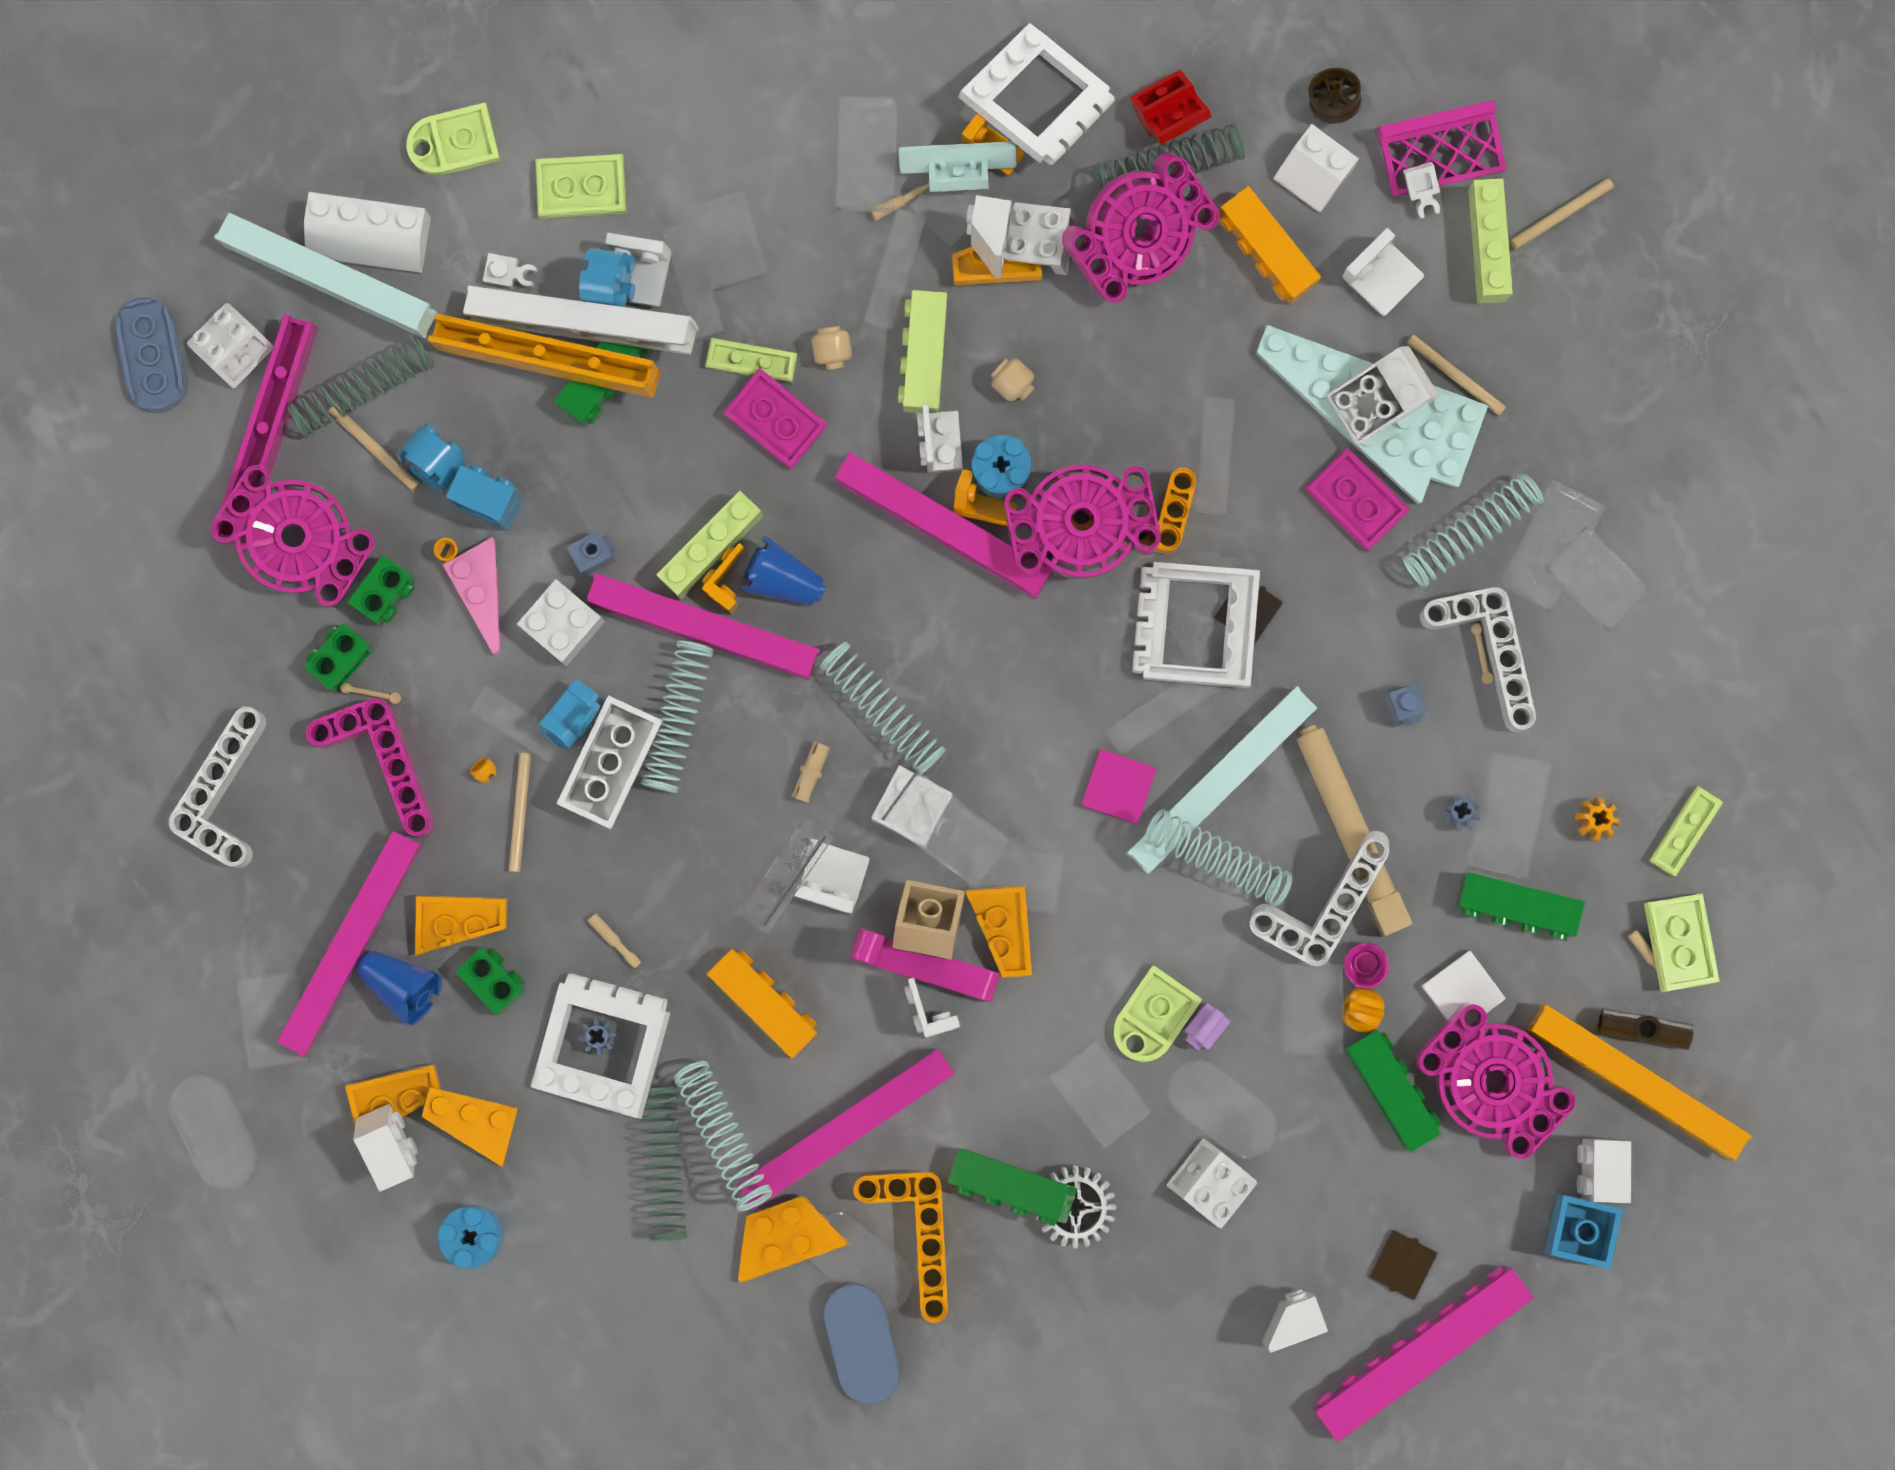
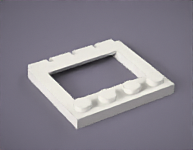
M1031 23L961 90L958 98L1036 161L1041 163L1044 160L1049 165H1053L1066 152V149H1069L1083 135V132H1086L1100 115L1115 102L1114 96L1109 93L1110 87ZM1039 54L1084 91L1037 137L992 100Z
M1154 562L1153 567H1142L1140 589L1151 590V593H1139L1137 617L1148 619V622H1136L1134 646L1146 648V651H1134L1132 672L1143 674V680L1250 688L1260 570ZM1170 580L1229 585L1222 669L1163 664Z
M569 973L565 984L559 983L531 1088L641 1119L670 1013L665 1011L667 999L646 994L643 999L642 992L624 987H619L617 990L616 985L595 979L590 984V978ZM573 1005L647 1025L632 1084L557 1064Z

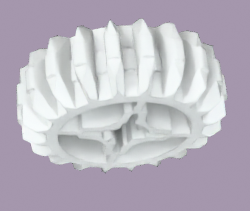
M1074 1165L1072 1168L1073 1175H1068L1066 1167H1062L1061 1173L1063 1177L1058 1179L1057 1175L1052 1172L1050 1174L1051 1178L1064 1184L1071 1182V1186L1078 1188L1076 1197L1080 1199L1079 1203L1083 1202L1084 1206L1091 1207L1079 1209L1076 1215V1222H1074V1215L1071 1214L1072 1210H1070L1071 1231H1067L1057 1224L1055 1226L1045 1224L1041 1229L1043 1232H1047L1051 1228L1054 1230L1050 1235L1052 1241L1056 1240L1059 1234L1062 1235L1061 1246L1065 1247L1068 1238H1071L1073 1248H1078V1239L1083 1238L1084 1245L1088 1247L1090 1246L1088 1236L1093 1235L1096 1241L1101 1240L1100 1235L1096 1232L1099 1228L1105 1233L1109 1232V1228L1103 1222L1104 1220L1114 1222L1115 1220L1113 1216L1107 1214V1210H1116L1115 1204H1107V1200L1114 1198L1115 1194L1113 1192L1104 1194L1103 1190L1107 1189L1110 1184L1107 1181L1101 1185L1097 1184L1101 1174L1096 1173L1092 1179L1088 1178L1090 1168L1086 1167L1083 1175H1078L1079 1168L1077 1165ZM1080 1182L1094 1188L1100 1202L1085 1201L1081 1197ZM1100 1212L1093 1225L1080 1231L1081 1218L1084 1214Z

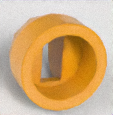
M447 537L439 539L433 549L435 557L442 562L453 560L458 551L455 541ZM447 543L451 548L445 558H443L440 554Z
M483 757L472 766L470 774L477 781L488 783L490 782L488 778L490 775L496 776V767L488 757Z

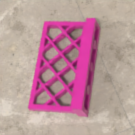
M1490 100L1378 127L1375 131L1377 140L1381 144L1392 197L1409 194L1407 187L1398 189L1396 175L1401 168L1403 170L1409 169L1404 163L1411 151L1426 159L1423 164L1432 162L1443 170L1437 180L1439 186L1506 171L1507 168L1495 118V112L1497 111L1495 101ZM1488 121L1491 133L1487 140L1483 141L1472 134V131L1477 123ZM1471 125L1468 131L1463 128L1464 126ZM1451 129H1456L1465 135L1458 148L1443 140ZM1443 131L1440 137L1434 134ZM1427 135L1437 141L1429 155L1415 147L1421 136ZM1415 138L1412 144L1406 141L1407 139ZM1468 138L1482 146L1475 159L1460 151ZM1491 140L1493 141V146H1494V147H1492L1491 145H1489V143H1490ZM1400 142L1409 148L1401 162L1390 155L1388 144ZM1440 144L1454 152L1446 166L1432 158ZM1485 149L1496 155L1498 166L1486 168L1478 162ZM1457 155L1471 163L1465 174L1459 175L1450 169ZM1392 162L1397 165V168H1396L1395 171H1394ZM1475 166L1480 169L1479 171L1472 172ZM1446 173L1453 176L1443 179Z

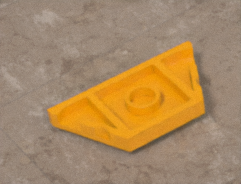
M805 1196L746 1216L738 1275L739 1283L850 1245L849 1241L838 1233L831 1225V1222L823 1214H820Z

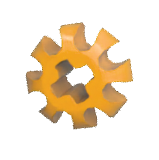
M1595 797L1594 804L1589 800H1585L1580 804L1583 813L1576 812L1575 821L1582 823V827L1577 829L1582 836L1589 832L1590 841L1600 842L1601 834L1607 840L1615 834L1611 826L1619 827L1620 818H1614L1613 811L1617 810L1613 803H1610L1606 808L1605 799ZM1600 814L1599 820L1602 824L1595 825L1596 819L1592 816Z
M1357 988L1351 990L1346 996L1342 1008L1344 1023L1350 1029L1357 1032L1375 1030L1383 1019L1384 1000L1378 992L1372 989Z

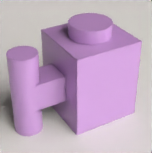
M1204 1003L1184 1028L1183 1032L1188 1035L1185 1041L1198 1051L1201 1047L1209 1050L1231 1021L1218 1009H1214L1208 1003Z

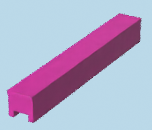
M287 314L283 316L221 508L248 467L253 465L263 466L271 476L290 418L287 406L295 402L319 329L313 322L292 318ZM258 472L252 473L248 477V482L253 487H261L265 484V477ZM236 498L232 502L233 509L239 513L246 512L250 506L245 498ZM221 523L216 528L217 535L222 538H228L234 532L233 527L229 523ZM246 537L240 539V544L246 543Z
M848 451L847 458L835 476L837 479L836 483L1037 599L1048 578H1051L1052 570L1042 565L1040 572L1036 576L1024 577L1020 575L1015 567L1012 546ZM1027 555L1021 559L1022 566L1027 569H1032L1038 564L1036 560Z
M594 573V580L586 600L593 607L810 680L817 658L821 654L817 648Z
M394 831L392 832L277 1040L278 1043L299 1053V1056L307 1058L354 973L359 958L366 951L422 849V844L417 841L415 843Z
M939 1049L935 1050L738 1183L737 1186L739 1187L742 1183L756 1175L763 1174L765 1176L762 1180L749 1187L740 1189V1191L745 1196L756 1188L767 1184L770 1185L773 1191L771 1197L767 1199L769 1200L955 1073ZM764 1194L758 1195V1196H756V1197L750 1199V1200L747 1201V1202L750 1203V1202H752V1201H754V1200L760 1198V1197L763 1196ZM763 1203L759 1204V1205L756 1206V1207H753L752 1209H753V1210L756 1209L757 1207H759V1206L762 1205Z

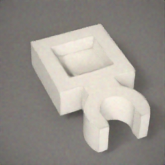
M1429 162L1403 170L1409 198L1411 201L1419 199L1416 204L1418 215L1421 218H1425L1423 210L1426 205H1433L1434 212L1436 214L1440 213V205L1432 197L1433 194L1440 193L1434 164Z
M488 253L483 283L513 289L514 281H516L524 288L533 289L534 283L524 280V276L529 272L537 274L538 270L531 264L518 267L519 261L517 258Z

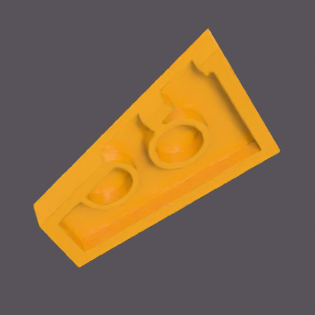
M972 247L952 254L954 286L1042 280L1040 264L1007 261L1004 258L1001 278H995Z
M1025 885L965 889L1002 978L1031 976L1032 966Z
M417 895L415 956L506 929L508 898Z
M435 1063L345 1086L354 1124L356 1123V1118L390 1104L393 1112L398 1111L401 1117H404L424 1105L429 1087L441 1089Z
M429 1087L421 1117L503 1167L518 1108Z

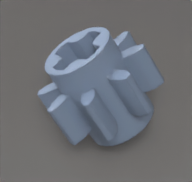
M1469 794L1460 800L1454 795V804L1452 806L1445 805L1444 807L1445 811L1451 813V816L1446 818V824L1454 822L1457 832H1459L1461 826H1467L1471 831L1473 828L1471 822L1473 820H1481V816L1474 813V810H1477L1480 804L1479 802L1472 804L1469 801ZM1466 807L1469 815H1465L1463 819L1458 818V812L1456 811Z
M595 1018L594 1026L590 1027L587 1024H583V1028L587 1032L585 1036L579 1037V1040H586L588 1044L585 1048L586 1052L591 1051L592 1048H597L599 1056L603 1053V1047L614 1048L610 1041L612 1037H616L618 1034L610 1033L609 1027L612 1024L610 1021L601 1026L599 1018ZM603 1030L602 1037L605 1041L594 1044L592 1041L595 1037L592 1032Z

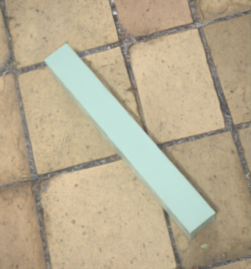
M228 213L218 234L214 237L227 249L426 339L427 332L437 314L435 310L430 308L431 305L231 213Z
M1297 686L1169 811L1171 817L1179 816L1181 822L1189 821L1191 827L1198 826L1317 707ZM1163 818L1155 825L1151 840L1157 834ZM1175 818L1171 821L1168 835L1159 848H1155V844H1147L1144 836L1126 855L1131 857L1149 874L1169 854L1165 853V846L1169 836L1179 825V820ZM1185 823L1181 826L1180 835L1174 848L1189 830L1188 824ZM1165 829V831H1164L1162 837H1161L1160 840L1158 841L1157 845L1161 842V840H1162V838H1163V836H1164V834H1165V832H1166V829ZM1177 831L1173 835L1167 850H1169V848L1172 846L1177 835Z

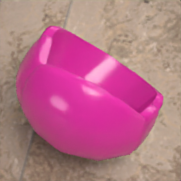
M1359 943L1350 948L1344 958L1345 975L1355 987L1372 989L1382 984L1388 975L1390 966L1388 957L1374 943Z

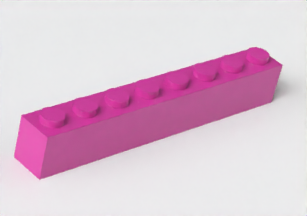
M1502 1266L1495 1268L1487 1275L1489 1280L1481 1286L1477 1284L1472 1285L1462 1293L1464 1298L1456 1304L1449 1302L1438 1311L1440 1316L1431 1322L1428 1319L1421 1322L1413 1329L1415 1334L1407 1340L1402 1337L1391 1344L1389 1347L1391 1351L1382 1358L1377 1355L1364 1365L1366 1370L1357 1376L1353 1373L1340 1382L1342 1387L1332 1394L1331 1391H1328L1321 1395L1315 1401L1317 1405L1312 1409L1337 1443L1534 1299L1513 1268L1508 1266L1504 1269Z

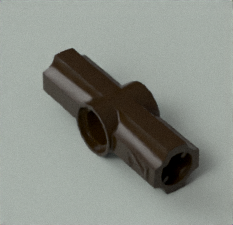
M1607 1008L1601 1009L1597 1025L1598 1034L1689 1050L1694 1034L1693 1024ZM1643 1021H1647L1651 1025V1033L1648 1037H1643L1639 1031V1026Z

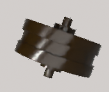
M1329 68L1321 71L1311 80L1308 87L1310 110L1316 118L1323 122L1332 124L1343 123L1353 118L1359 112L1362 105L1360 81L1356 74L1348 69ZM1344 85L1349 86V88L1343 89ZM1326 87L1327 91L1320 89ZM1356 94L1353 100L1347 98V96ZM1314 98H1324V99H1323L1321 102L1318 103V102L1315 101Z

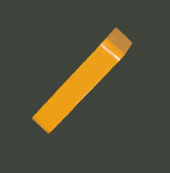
M1181 467L1172 472L1158 520L1160 534H1172L1175 538V544L1165 546L1160 542L1155 553L1162 555L1173 554L1182 541L1196 486V476L1188 468ZM1177 477H1185L1189 481L1190 487L1181 490L1175 486L1174 480ZM1170 505H1177L1182 509L1183 515L1179 518H1173L1168 514L1167 508ZM1072 517L1071 523L1075 529L1086 531L1093 526L1094 519L1090 517L1087 523L1079 524ZM1148 533L1145 538L1138 539L1143 546L1154 544L1153 536Z
M929 1171L867 1174L861 1176L856 1181L853 1191L855 1197L862 1203L915 1201L920 1310L922 1316L928 1322L937 1323L942 1321L947 1315L948 1298L940 1178L937 1174ZM925 1177H931L936 1182V1190L931 1194H925L919 1188V1182ZM894 1179L903 1180L906 1184L905 1193L899 1196L892 1194L889 1190L890 1182ZM866 1180L873 1182L876 1186V1193L872 1197L862 1196L859 1192L860 1183ZM925 1208H933L937 1211L938 1219L934 1224H926L921 1220V1212ZM929 1238L937 1240L940 1245L939 1251L933 1255L925 1253L922 1248L925 1240ZM936 1269L941 1274V1281L937 1285L927 1284L924 1280L926 1271ZM931 1300H938L943 1305L942 1312L937 1316H932L926 1311L925 1306Z

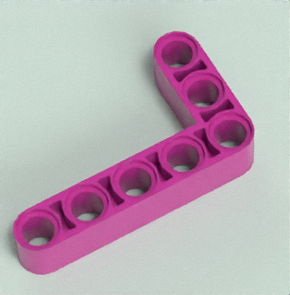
M373 698L316 719L307 726L306 737L308 741L323 749L331 748L369 733L403 828L408 834L418 838H425L432 833L435 826L434 819L391 705L382 699ZM381 705L385 709L384 716L380 720L375 721L372 718V710L376 706ZM349 716H355L357 721L356 727L351 731H346L344 721ZM326 726L329 732L328 737L324 741L318 742L316 732L319 728ZM387 733H393L395 736V742L390 748L382 746V738ZM397 761H403L405 764L404 772L399 776H394L392 773L393 764ZM412 788L415 791V799L413 802L405 804L402 801V794L406 789ZM417 816H423L425 827L423 830L415 832L412 828V822Z
M858 929L850 954L851 959L910 978L914 977V979L992 1003L1000 978L999 973L955 959L892 948L893 940L868 930Z

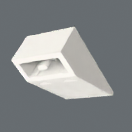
M1404 346L1397 348L1326 396L1356 445H1359L1439 397V394L1410 347Z

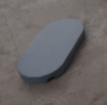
M149 297L133 299L123 307L120 315L118 314L115 320V334L127 393L130 399L141 409L151 413H164L175 408L182 401L187 389V378L175 319L171 311L155 299Z
M860 1283L845 1284L837 1288L829 1297L824 1309V1321L839 1381L845 1393L853 1400L862 1404H877L893 1394L900 1378V1366L884 1303L874 1290L872 1291Z

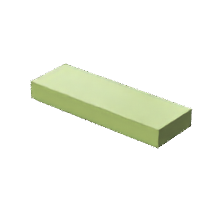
M711 338L705 367L707 369L752 377L761 368L774 380L792 384L798 355L788 351Z
M1696 786L1648 861L1672 877H1676L1723 802L1701 787Z

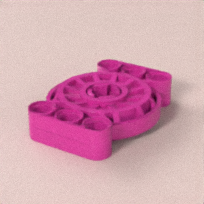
M1162 153L1155 159L1154 172L1132 171L1108 182L1097 194L1090 206L1086 219V229L1077 225L1068 227L1063 232L1062 244L1093 291L1108 302L1118 303L1126 297L1128 283L1149 284L1171 274L1184 261L1190 251L1195 235V227L1203 230L1214 228L1219 220V212L1187 161L1171 153ZM1175 162L1174 171L1168 175V166L1170 163ZM1190 185L1189 194L1183 198L1184 188ZM1205 208V215L1199 221L1198 214ZM1135 218L1145 219V231L1141 235L1134 237L1135 228L1138 224ZM1083 235L1082 244L1076 248L1075 241L1077 237ZM1098 258L1099 264L1097 268L1091 271L1092 261ZM1114 281L1113 290L1106 293L1107 285Z
M253 465L246 469L211 525V535L217 543L228 545L236 541V550L242 565L260 584L277 592L290 594L305 593L315 589L317 602L326 608L334 607L341 601L374 547V538L369 531L357 529L350 532L349 522L343 508L326 490L310 482L299 480H285L271 484L268 470L260 465ZM252 473H261L265 477V484L261 487L251 486L248 482V477ZM285 486L304 487V491L295 490V489L285 490L284 487H285ZM278 489V492L271 494V490ZM310 489L320 493L327 501L324 502L318 496L309 493ZM236 498H245L250 506L246 512L239 513L233 509L232 502ZM332 505L340 514L342 522L337 521L335 514L330 508ZM221 523H229L233 527L234 532L230 537L222 538L216 533L217 526ZM298 526L304 534V542L300 546L289 547L281 539L282 530ZM345 529V535L340 537V530ZM356 536H363L368 540L369 546L364 551H358L353 547L352 539ZM246 537V543L240 544V539ZM248 551L251 560L256 565L253 569L247 563L243 552ZM340 561H348L353 566V572L349 576H342L337 572L336 565ZM262 572L269 578L276 580V584L264 580L258 573ZM315 579V584L308 586V581ZM282 582L289 584L301 583L302 587L287 588L281 587ZM325 586H332L337 590L338 596L333 601H325L320 595L321 589Z
M1072 465L1059 469L1046 477L1034 490L1032 496L1024 489L1015 488L1010 490L1005 497L1004 510L1017 572L1024 577L1036 576L1043 564L1050 570L1066 577L1075 579L1098 577L1107 574L1119 566L1129 555L1132 548L1141 555H1150L1157 550L1161 540L1147 471L1139 466L1129 467L1120 480L1113 473L1100 467ZM1082 472V474H1073L1067 477L1064 476L1069 473ZM1089 473L1098 474V475H1100V476L1106 478V480L1103 479V478H1101V477H1099V476L1090 475ZM1136 475L1142 479L1143 485L1139 488H1132L1128 485L1127 478ZM1057 479V482L1052 484L1047 491L1043 490L1047 484ZM1037 497L1041 500L1040 503L1036 501ZM1013 498H1022L1026 503V507L1020 511L1012 509L1009 502ZM1137 504L1145 505L1149 514L1145 517H1138L1133 513V507ZM1082 510V513L1088 514L1091 519H1094L1093 526L1089 530L1079 531L1073 527L1071 518L1077 511ZM1025 526L1031 530L1032 535L1026 540H1021L1016 536L1015 530L1018 527ZM1143 533L1151 534L1154 538V544L1143 546L1139 542L1138 536ZM1117 552L1122 554L1116 561L1110 565L1107 564ZM1026 555H1031L1036 558L1038 564L1032 569H1027L1022 566L1021 559ZM1047 555L1052 558L1051 561L1046 558ZM1057 564H1061L1067 568L1075 569V571L1065 570L1057 566ZM1100 567V569L1092 572H1082L1084 569Z
M1470 1003L1463 1004L1419 1049L1415 1055V1066L1424 1074L1437 1075L1439 1098L1445 1111L1455 1123L1466 1131L1484 1138H1503L1502 1144L1506 1153L1517 1159H1526L1540 1147L1576 1106V1097L1568 1088L1553 1086L1554 1079L1551 1063L1544 1049L1533 1037L1523 1030L1510 1025L1486 1024L1487 1014L1481 1006ZM1474 1009L1478 1014V1020L1475 1024L1469 1026L1466 1024L1464 1016L1468 1010ZM1498 1029H1507L1515 1033L1510 1037L1499 1034ZM1454 1031L1458 1038L1457 1043L1453 1047L1448 1048L1444 1044V1036L1446 1033ZM1523 1038L1529 1041L1536 1050L1532 1051L1530 1047L1522 1042ZM1433 1053L1437 1057V1064L1433 1069L1427 1070L1424 1067L1423 1060L1427 1054ZM1540 1058H1541V1060H1542V1062H1543V1065H1544L1545 1076H1544V1074H1543V1068H1542V1066H1541V1064H1540V1062H1539V1059H1540ZM1499 1070L1504 1077L1502 1087L1498 1091H1488L1486 1086L1487 1075L1485 1073L1487 1071ZM1444 1086H1447V1092L1452 1101L1450 1104L1446 1098ZM1563 1092L1566 1097V1103L1561 1108H1556L1553 1098L1557 1093ZM1458 1110L1460 1114L1468 1119L1467 1124L1461 1121L1454 1111ZM1543 1114L1546 1120L1545 1126L1541 1130H1535L1533 1119L1535 1116ZM1478 1125L1491 1128L1492 1133L1481 1132L1475 1128ZM1522 1136L1525 1139V1147L1522 1151L1515 1152L1512 1148V1143L1515 1138Z

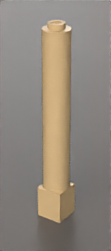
M1312 725L1299 731L1301 737L1297 738L1296 741L1346 854L1351 861L1363 838L1370 831L1324 728L1317 729L1316 725ZM1374 842L1368 844L1367 848L1370 852L1379 853ZM1383 864L1365 895L1368 901L1367 906L1381 937L1413 924L1399 892H1396ZM1359 867L1354 869L1359 879H1364L1369 875L1365 868Z

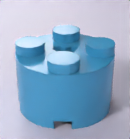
M590 248L583 260L589 261L587 270L581 269L580 300L583 302L625 307L626 302L632 301L635 295V285L631 283V274L634 272L636 264L635 256L624 252Z
M426 423L415 431L396 456L402 464L406 460L412 464L410 471L420 480L435 490L439 487L440 492L443 493L454 480L460 465L465 467L466 459L461 455L463 450L452 441L446 444L438 437L440 435L439 432Z
M996 435L984 440L977 446L972 458L973 481L978 485V489L987 496L1005 500L1010 490L1015 488L1023 489L1029 480L1031 458L1028 450L1019 439L1006 435ZM1003 462L1004 466H1008L1005 468L1004 473H1000L999 469L995 468L997 463Z
M469 1205L453 1211L445 1218L438 1231L441 1252L450 1263L459 1268H476L488 1263L498 1255L504 1239V1227L498 1215L488 1208L477 1205ZM467 1230L477 1233L478 1236L474 1238L475 1243L466 1240L468 1236Z

